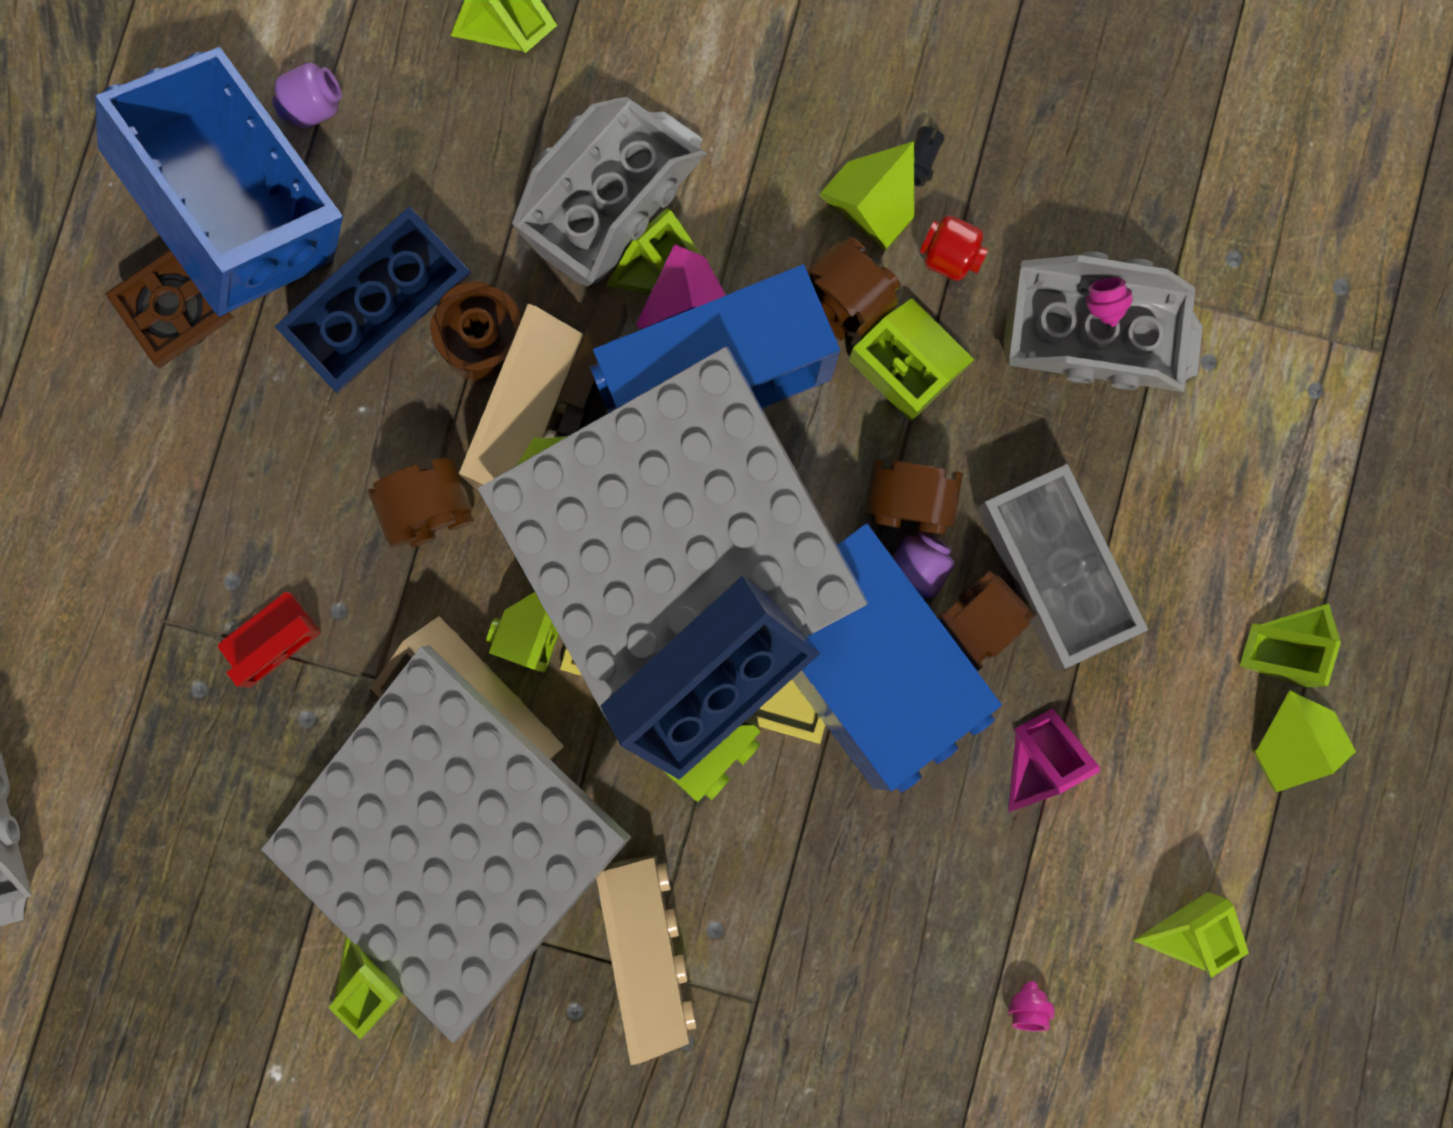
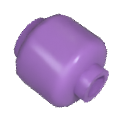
M306 62L281 74L276 79L274 88L276 95L273 96L272 102L281 119L284 121L290 120L295 126L308 129L333 117L337 113L338 101L342 99V93L336 78L326 67L320 68L317 64Z
M920 531L918 536L909 535L904 537L892 556L918 593L926 598L935 597L940 592L954 569V561L949 556L952 549L937 538Z

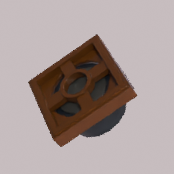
M168 250L105 293L149 359L159 369L192 346L201 343L208 335L234 318L230 312L220 317L216 315L193 281L188 279L190 277L171 250Z

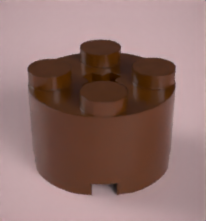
M848 237L844 242L832 244L807 269L834 336L841 341L848 335L853 338L851 345L856 346L897 306L898 300L895 291L900 287L898 278L888 268H879L867 256L865 247L853 237Z
M480 281L462 283L445 293L440 300L441 303L436 309L435 314L432 316L430 330L433 343L448 365L464 379L478 382L497 380L522 316L515 302L504 291ZM484 326V328L486 329L484 331V336L482 338L476 339V329L478 327Z
M452 458L431 460L434 467L431 470L426 468L419 469L418 464L398 470L373 483L374 489L367 490L386 542L390 544L391 548L408 543L411 548L421 546L436 539L434 531L448 527L449 531H453L474 522L471 514L473 509Z
M873 459L865 513L873 515L871 524L900 528L901 520L917 522L915 531L945 535L947 527L955 526L963 473L956 471L952 473L951 479H946V469L894 461L889 470L882 469L883 460Z
M989 570L958 596V599L963 604L956 601L949 609H945L939 614L937 618L978 672L984 667L980 662L986 657L994 656L995 658L1031 623L1029 620L1034 618L1036 614L998 574L995 576Z

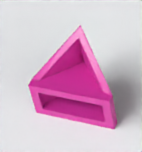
M674 244L636 326L644 329L726 296L707 259L698 253Z
M1053 708L1014 729L1016 736L1008 812L1059 795L1101 772L1099 765Z

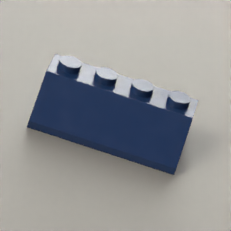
M409 206L274 327L334 392L338 394L435 307L447 291L459 285L471 272Z
M741 576L600 707L621 747L680 780L820 655V652L767 594Z

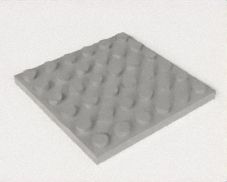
M728 347L722 348L478 488L599 707L741 576L767 594L806 637L868 604L865 595Z
M430 645L421 646L261 850L355 945L357 944L403 994L452 1043H455L465 1034L624 847L631 836Z

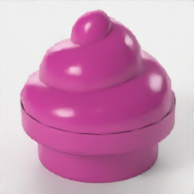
M1118 277L1104 278L1093 282L1089 286V294L1086 297V305L1089 312L1093 316L1100 318L1103 323L1110 324L1112 327L1116 326L1119 320L1125 316L1133 302L1132 290L1126 287L1124 279Z
M1030 981L1022 986L1020 992L1015 994L1008 1004V1015L1012 1017V1027L1032 1032L1049 1030L1050 1020L1054 1019V1005L1047 1000V995L1038 989L1037 983Z

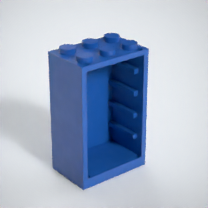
M220 47L207 52L193 53L184 61L166 68L152 69L141 78L123 85H111L100 94L95 95L97 146L99 151L218 317L334 262L343 220L342 214Z
M804 264L594 348L593 351L598 363L589 367L608 413L722 348L728 347L763 409L831 381L840 354V347Z
M866 523L838 543L837 546L865 595L868 604L809 635L807 638L816 646L820 655L792 680L873 789L891 792L897 788L901 793L922 778L919 770L930 761L934 760L936 764H939L954 754L959 748L955 742L966 733L970 732L974 736L990 726L995 721L992 713L1000 708L1002 704Z

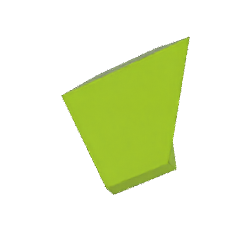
M464 0L450 36L526 53L558 25L541 0Z
M914 141L848 161L820 193V197L885 251L914 219Z
M666 208L648 224L645 232L637 240H632L606 286L651 294L674 244L700 255L702 254L673 212Z
M1329 603L1260 625L1252 623L1240 666L1304 688L1328 686L1341 644Z
M1290 690L1258 748L1252 751L1274 792L1286 790L1334 774L1356 753L1335 711Z
M1206 892L1132 940L1204 970L1211 978L1249 954L1234 905L1227 898L1210 892Z
M345 935L335 999L328 1008L361 1040L404 994L370 957Z

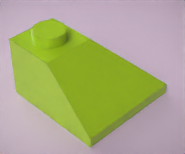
M536 592L505 609L501 619L494 618L488 631L486 643L492 644L489 654L546 673L559 634Z

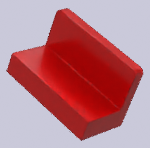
M285 592L218 644V649L232 666L226 673L236 687L251 688L322 632L294 595Z

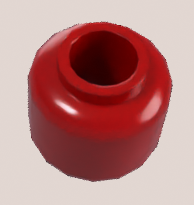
M948 215L941 222L933 221L919 253L925 255L924 265L926 268L953 281H961L969 271L976 274L979 272L989 249L981 246L984 236L980 228Z

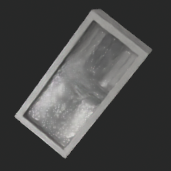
M1068 464L985 501L977 508L1017 595L1036 614L1030 622L1053 670L1066 669L1148 631Z

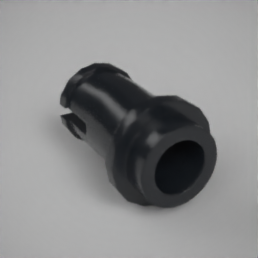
M928 126L919 128L914 142V186L917 187L924 186L926 181L932 179L934 174L932 166L945 140L944 135L940 131L936 132L934 139H930L934 128Z

